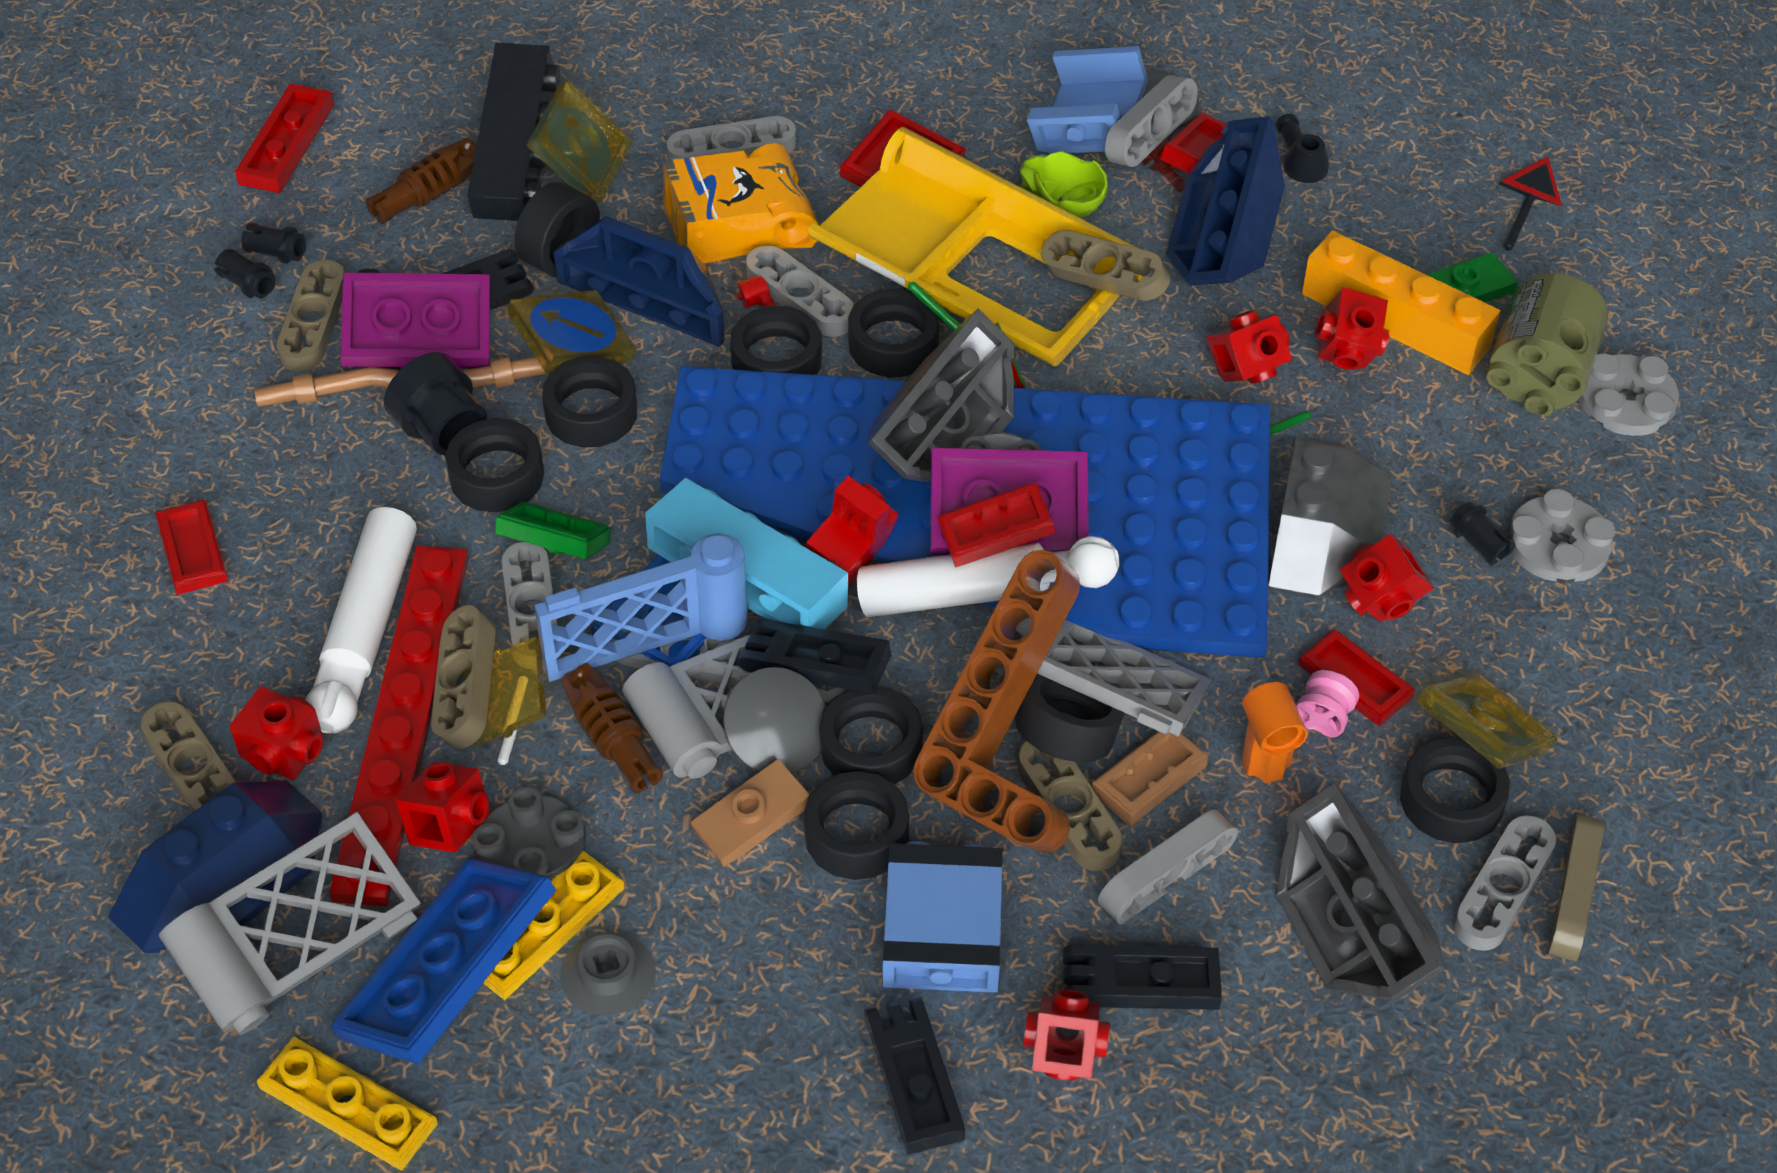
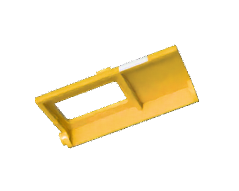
M905 127L899 128L889 140L882 157L880 170L820 226L812 223L808 227V234L811 238L907 289L910 282L917 283L942 308L965 320L979 308L994 324L999 323L1002 332L1014 343V346L1053 367L1058 366L1110 309L1120 296L1119 294L1091 287L1096 293L1062 330L1053 332L955 281L948 274L983 238L988 236L995 237L1043 263L1045 262L1041 251L1045 241L1054 233L1063 230L1138 248ZM1071 249V251L1067 254V255L1076 257V255H1075V253L1073 252L1072 249ZM1106 257L1101 259L1096 264L1094 273L1104 274L1110 271L1116 263V258ZM1135 274L1139 282L1144 277L1142 275Z

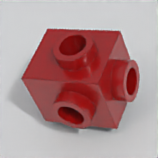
M1342 287L1318 318L1315 328V338L1320 339L1317 358L1333 362L1335 366L1344 370H1356L1359 368L1365 369L1376 356L1380 357L1384 353L1389 340V329L1384 328L1388 300Z
M1256 310L1246 311L1229 318L1230 327L1206 336L1218 374L1224 382L1249 379L1250 384L1258 383L1278 374L1277 366L1292 361L1288 348L1290 344L1289 335L1284 325L1279 321L1277 314L1258 316Z
M1391 533L1376 544H1369L1359 549L1352 556L1351 561L1339 569L1349 585L1343 591L1353 608L1360 615L1368 612L1380 622L1404 616L1413 608L1415 601L1434 589V586L1410 548Z
M262 686L258 688L229 725L239 758L248 761L255 769L264 774L272 775L277 773L293 781L306 764H311L317 759L324 742L316 709L302 698L295 696L288 698Z
M431 762L396 799L409 845L454 853L491 814L479 769L453 765L448 762Z
M1056 990L1053 996L1042 995L1039 1013L1028 1011L1023 1047L1035 1048L1032 1071L1044 1072L1047 1076L1060 1080H1076L1079 1077L1092 1079L1094 1057L1106 1058L1110 1022L1099 1021L1100 1002L1089 1001V995L1075 990ZM1057 1027L1078 1031L1071 1036H1065Z

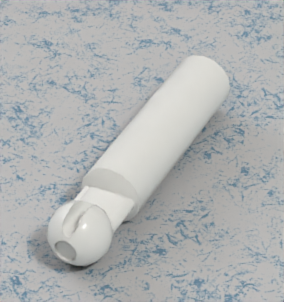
M390 507L375 508L369 512L319 657L320 668L314 686L305 699L316 709L323 733L337 734L348 729L358 714V699L365 678L371 673L417 531L415 521L401 510Z
M1087 536L1079 539L1068 551L1052 552L1076 570L1080 578V585L1084 587L1099 588L1107 585L1115 577L1119 568V556L1116 548L1111 542L1098 536ZM1040 543L1024 544L955 568L950 555L861 566L857 575V591L860 606L866 617H876L999 601L1023 557L1032 551L1044 549ZM1056 569L1047 572L1043 576L1040 583V591L1048 589L1050 583L1055 582L1057 576Z

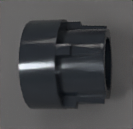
M441 352L427 353L407 363L392 378L384 395L385 410L400 428L410 437L422 438L436 453L444 456L446 455L449 442L461 429L476 421L487 419L485 409L472 396L473 385L471 379L449 355Z

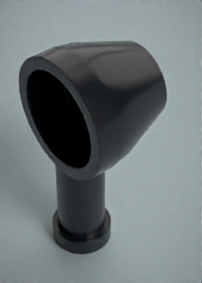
M1285 114L1281 116L1276 122V128L1279 133H1282L1289 148L1283 163L1285 173L1293 180L1303 183H1314L1322 180L1329 170V158L1324 141L1319 136L1313 134L1303 135L1296 115Z

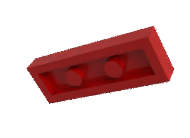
M289 84L236 168L235 174L238 185L281 193L334 106L331 91Z

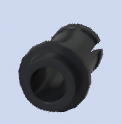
M248 223L245 226L248 231L243 230L241 244L245 252L278 257L279 261L288 264L290 260L299 261L304 255L306 248L305 237L303 234L298 233V230L294 227L287 226L281 230L260 226L256 223Z
M226 249L218 255L215 264L220 267L214 268L215 273L241 287V291L245 296L249 298L254 296L264 298L274 289L276 280L268 265L262 262L253 263L233 249Z
M1468 502L1462 505L1450 519V524L1454 527L1453 534L1457 538L1463 536L1492 566L1498 562L1496 557L1502 560L1511 554L1515 547V542L1508 538L1486 516L1487 509L1483 505L1476 506L1474 503Z

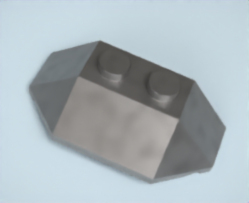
M978 308L921 363L871 424L867 443L904 479L930 482L932 448H961L965 439L971 436L1002 432L1013 419L1014 378L1011 360L1014 358V343Z
M1296 437L1268 589L1321 598L1331 593V589L1347 582L1339 569L1348 564L1352 556L1359 549L1369 544H1376L1383 538L1392 477L1346 445Z
M1334 783L1289 813L1286 831L1289 833L1282 855L1276 896L1326 988L1343 993L1397 1001L1444 971L1445 965L1439 937L1387 848L1342 789Z

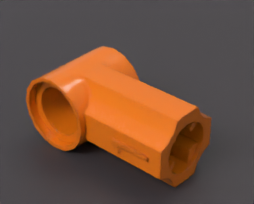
M1269 682L1252 689L1242 701V707L1248 719V726L1241 762L1247 776H1255L1264 783L1283 780L1285 770L1291 766L1294 750L1300 747L1308 736L1307 729L1289 688L1284 683Z

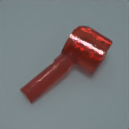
M1165 139L1142 163L1146 165L1151 160H1154V164L1149 168L1153 171L1158 170L1180 193L1184 190L1185 182L1175 172L1172 165L1160 159L1165 145L1169 143Z

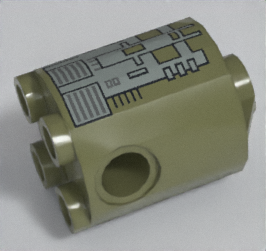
M1546 273L1537 274L1523 281L1513 293L1492 352L1487 372L1488 383L1492 387L1499 389L1508 399L1523 402L1526 411L1546 417L1551 415L1553 410L1562 409L1576 403L1586 390L1606 328L1608 309L1604 298L1592 285L1575 276Z

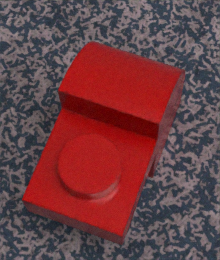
M847 476L835 489L831 515L807 540L806 548L848 572L849 589L857 580L859 568L870 565L876 553L883 547L896 524L899 514L890 508L883 495L876 488L866 483L861 485L850 476Z

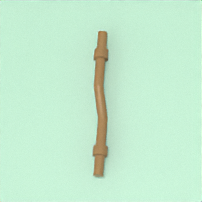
M549 354L514 361H510V357L490 360L491 365L463 370L471 379L473 388L495 384L496 388L515 385L514 380L549 374L552 371ZM366 367L313 377L312 373L292 376L293 381L254 388L258 407L295 400L300 405L318 401L317 396L369 386L387 388L399 370Z

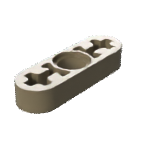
M1069 230L1054 233L1045 241L1042 247L1041 254L1044 262L1055 277L1141 301H1149L1159 297L1165 292L1170 282L1169 272L1161 258L1151 251ZM1071 249H1072L1073 252L1075 253L1076 257L1070 256V255H1067V254H1068V253L1071 251ZM1106 257L1116 258V263L1110 271L1104 274L1094 273V268L1101 259ZM1152 270L1154 274L1151 277L1147 276ZM1135 274L1142 275L1144 277L1139 282Z
M327 259L314 261L307 265L301 274L276 343L280 362L289 370L306 371L312 369L323 358L342 304L344 268L336 261ZM324 278H332L325 281L322 289L323 294H320L317 284L322 283ZM319 311L325 314L317 321L307 322L301 320V317L308 312ZM301 335L306 336L308 347H302L300 353H293L292 351H297L300 348L302 342Z
M472 605L462 606L448 616L442 627L431 728L438 737L455 749H464L474 744L484 732L487 723L496 627L492 620ZM472 666V671L468 678L462 684L455 686L460 674Z
M162 702L152 706L145 712L141 719V730L145 741L192 813L208 802L203 787L211 783L214 791L218 794L230 784L236 782L189 711L183 705L176 702ZM168 721L170 725L175 726L180 741L172 744L166 731L160 729L159 725ZM190 757H202L207 760L204 768L196 773L183 774L178 771L179 765Z
M1026 741L1019 752L1018 771L1028 789L1053 804L1061 796L1073 795L1081 799L1085 805L1078 812L1066 813L1069 819L1070 831L1064 845L1073 859L1081 867L1092 871L1106 870L1115 865L1121 853V831L1077 764L1073 761L1058 759L1046 754ZM1040 755L1045 761L1053 759L1052 774L1055 780L1050 784V774L1045 766L1041 763L1033 765L1035 756ZM1089 821V831L1094 839L1098 842L1107 840L1105 851H1099L1096 846L1086 848L1088 835L1084 825Z
M1576 814L1566 852L1560 884L1563 885V890L1559 903L1556 905L1548 955L1577 962L1586 933L1605 829V821Z

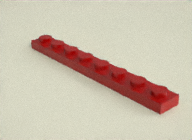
M416 546L348 816L350 817L358 812L395 867H397L405 833L396 799L419 774L432 717L441 631L448 616L458 608L469 561L467 549ZM353 832L343 838L337 864L362 869L366 850ZM371 859L369 870L380 872ZM334 875L329 892L331 902L355 904L360 879ZM366 881L361 905L387 907L392 889L391 886Z

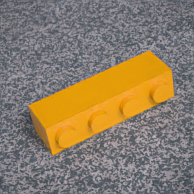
M1333 230L1308 257L1302 294L1325 306L1330 303L1342 287L1388 300L1384 328L1389 329V337L1467 375L1473 371L1492 347L1501 310Z

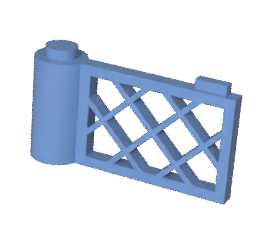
M707 535L699 539L693 546L690 557L581 591H577L575 587L546 596L545 602L536 604L534 607L543 666L548 681L560 679L585 663L595 668L698 634L717 641L731 640L739 636L746 629L748 622L743 546L737 539L729 535ZM681 580L667 595L657 593L663 585ZM624 597L628 598L617 611L606 608L612 601ZM645 604L655 607L644 619L633 617ZM672 612L684 616L683 620L664 626L660 625ZM576 614L566 627L551 624V620ZM593 620L604 623L593 635L582 633ZM621 628L631 631L623 639L610 641ZM570 644L581 647L575 654L557 659Z

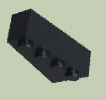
M495 42L467 194L474 218L518 221L527 202L541 189L539 177L541 169L545 168L547 163V152L543 142V125L547 116L557 109L560 98V66L553 64L549 46Z

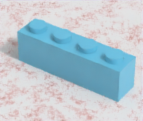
M684 478L645 513L648 549L670 562L690 557L693 546L699 539L707 535L724 534L737 539L743 546L745 554L747 608L766 620L825 630L848 608V572L803 547L793 537L783 535L762 523L752 513L743 512L721 499L714 491L702 488L687 478Z

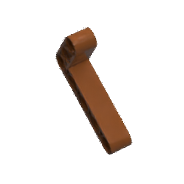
M1036 550L1025 555L1013 573L919 753L913 772L917 786L924 793L1018 844L1035 851L1047 853L1060 848L1068 838L1070 824L1066 813L1059 806L988 769L1080 590V578L1075 569L1050 551ZM1056 569L1057 576L1053 585L1046 590L1040 591V583L1043 576L1047 572ZM1030 618L1031 626L1029 632L1023 638L1016 640V627L1022 620ZM1004 666V680L999 686L991 689V675L996 669ZM978 715V730L974 735L966 738L964 731L966 723L971 717ZM952 763L954 768L953 777L947 785L941 787L939 783L940 773L945 766ZM997 787L999 790L998 803L993 809L986 812L984 809L985 796L989 790ZM1043 811L1046 821L1044 828L1040 834L1031 837L1029 833L1030 821L1035 814Z

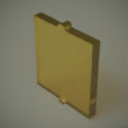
M536 637L504 651L497 649L494 652L487 723L480 738L471 746L483 745L501 736L509 738L512 736L513 731L546 717L540 641ZM472 666L462 672V683L470 675Z

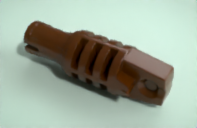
M464 138L432 153V156L428 155L421 162L413 164L411 168L401 171L393 185L366 199V206L370 214L374 218L377 217V221L383 225L405 209L413 205L417 207L422 205L424 207L430 203L431 199L435 200L440 197L441 193L445 194L451 190V187L455 188L471 176L476 151L475 143L469 138Z
M588 663L577 667L574 671L563 676L561 682L574 709V716L603 758L615 761L629 782L633 792L640 793L648 789L641 774L646 775L652 786L658 784L663 777V771L655 764L641 743L643 739L642 729L618 693Z

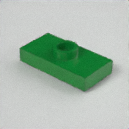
M1493 252L1426 274L1483 302L1512 294L1516 291L1518 285L1517 280Z
M521 502L496 517L495 534L541 546L546 550L547 554L565 553L587 559L610 543L611 527H608V525L526 502Z

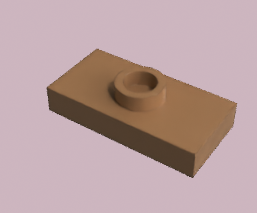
M1158 731L1093 781L1092 788L1101 802L1131 827L1207 767L1208 755L1182 733L1177 737L1169 732L1166 735Z
M778 758L689 823L696 835L719 863L725 867L805 810L810 794Z

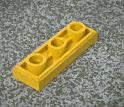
M584 850L567 870L550 880L556 889L555 893L483 982L504 1001L625 889L622 879ZM543 918L551 919L544 923L537 922L538 920Z
M294 1036L257 1080L259 1089L401 1171L438 1125L437 1118ZM344 1096H354L348 1102H338Z

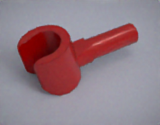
M754 276L737 282V286L741 290L737 292V298L740 301H745L742 304L745 309L759 304L761 307L777 306L770 297L769 288L763 277Z

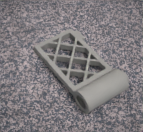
M1030 618L1022 620L1016 627V640L1023 638L1029 632L1031 626ZM1067 620L1064 621L1037 673L1137 718V722L1166 735L1169 732L1177 737L1180 736L1203 700L1212 679L1131 643L1105 637ZM1073 639L1080 641L1086 645H1077ZM1058 661H1070L1073 666H1067ZM1090 662H1102L1105 667L1093 666ZM1122 662H1127L1136 667H1125ZM999 667L995 672L1005 676V667ZM1107 683H1119L1122 688H1116ZM1139 683H1150L1154 689L1142 688ZM1171 683H1174V684H1176V685H1178V686H1181V687H1183V688H1185V689H1175V688L1171 685ZM1156 705H1168L1172 712Z
M753 634L670 667L663 662L647 664L635 671L624 683L622 692L625 699L677 777L684 778L689 776L692 779L700 778L708 774L715 767L720 754L732 750L725 731L716 718L720 708L725 709L727 701L725 693L731 676H735L736 681H740L752 673L744 671L735 665L742 651L746 650L745 645ZM703 670L724 674L718 692L695 687L689 677L702 673ZM836 687L825 691L816 688L822 696L826 707L834 697L848 690Z
M358 812L213 901L200 904L184 912L160 932L159 938L221 1030L225 1033L236 1029L239 1035H243L259 1026L270 1016L266 1007L275 999L382 932L388 941L417 921L413 911L417 910L421 903ZM353 832L366 850L362 869L330 863L329 857L332 844ZM325 849L322 861L310 859ZM371 859L380 872L369 870ZM295 867L319 871L314 899L280 893L283 875ZM326 873L360 879L354 907L320 901ZM276 879L273 891L261 889ZM366 881L390 885L401 903L385 913L361 909ZM246 897L271 902L264 930L240 926L228 908ZM277 903L311 910L305 938L271 932ZM317 911L351 917L348 936L336 944L311 939ZM358 919L371 921L356 931ZM248 938L262 941L259 953ZM268 942L303 948L299 968L277 981L264 962ZM309 950L322 952L306 962Z

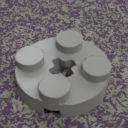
M1602 353L1597 354L1586 390L1578 401L1582 410L1589 417L1592 415L1597 421L1603 423L1602 427L1618 434L1639 436L1651 434L1659 430L1660 426L1673 418L1679 402V390L1674 379L1668 374V364L1658 357L1647 356L1642 358L1627 354L1610 355ZM1622 389H1630L1637 393L1635 400H1626L1625 394L1619 392Z
M1551 489L1545 493L1544 497L1535 498L1524 503L1515 512L1509 528V538L1515 542L1512 554L1516 561L1533 575L1556 582L1557 579H1574V582L1585 581L1601 572L1609 560L1612 551V540L1615 534V527L1610 520L1604 518L1592 506L1574 499L1569 492L1562 489ZM1552 532L1568 535L1571 544L1564 541L1558 544L1551 541Z

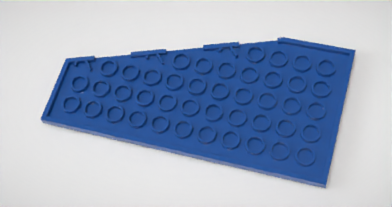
M680 366L659 479L661 493H669L684 478H687L702 488L714 491L721 499L743 512H750L760 521L792 531V536L796 537L797 540L807 542L831 515L835 489L847 476H850L861 485L866 483L876 488L883 495L890 508L899 514L890 536L883 547L876 553L874 560L881 563L950 555L930 554V482L904 479L867 443L871 424L907 381ZM1014 388V417L1002 432L1014 434L1023 439L1033 440L1042 451L1088 452V536L1102 537L1111 542L1119 556L1118 571L1107 585L1099 588H1089L1080 585L1078 596L1065 620L1105 637L1125 641L1145 650L1265 658L1268 623L1270 405ZM999 601L985 602L982 604L996 608Z

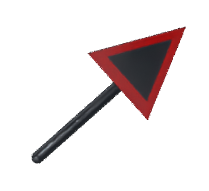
M1548 156L1501 180L1499 183L1501 186L1526 195L1504 244V248L1508 251L1513 249L1535 199L1562 206Z

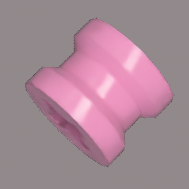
M1328 670L1316 671L1309 677L1306 683V695H1303L1298 700L1296 706L1307 729L1317 730L1331 738L1338 737L1346 728L1348 722L1347 713L1354 710L1359 699V692L1354 683L1342 674Z

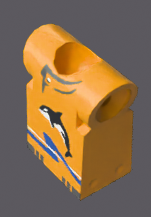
M765 144L755 149L749 156L743 150L663 161V206L677 243L689 248L704 264L747 255L753 249L765 245L776 246L781 249L811 248L817 242V240L809 236L808 227L812 223L817 225L819 223L809 199L798 186L797 171L788 150L782 144Z

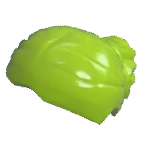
M1064 151L1049 155H1032L1023 162L1019 170L1023 189L1080 218L1087 217L1097 210L1108 192L1107 175L1098 162L1094 160L1084 161Z

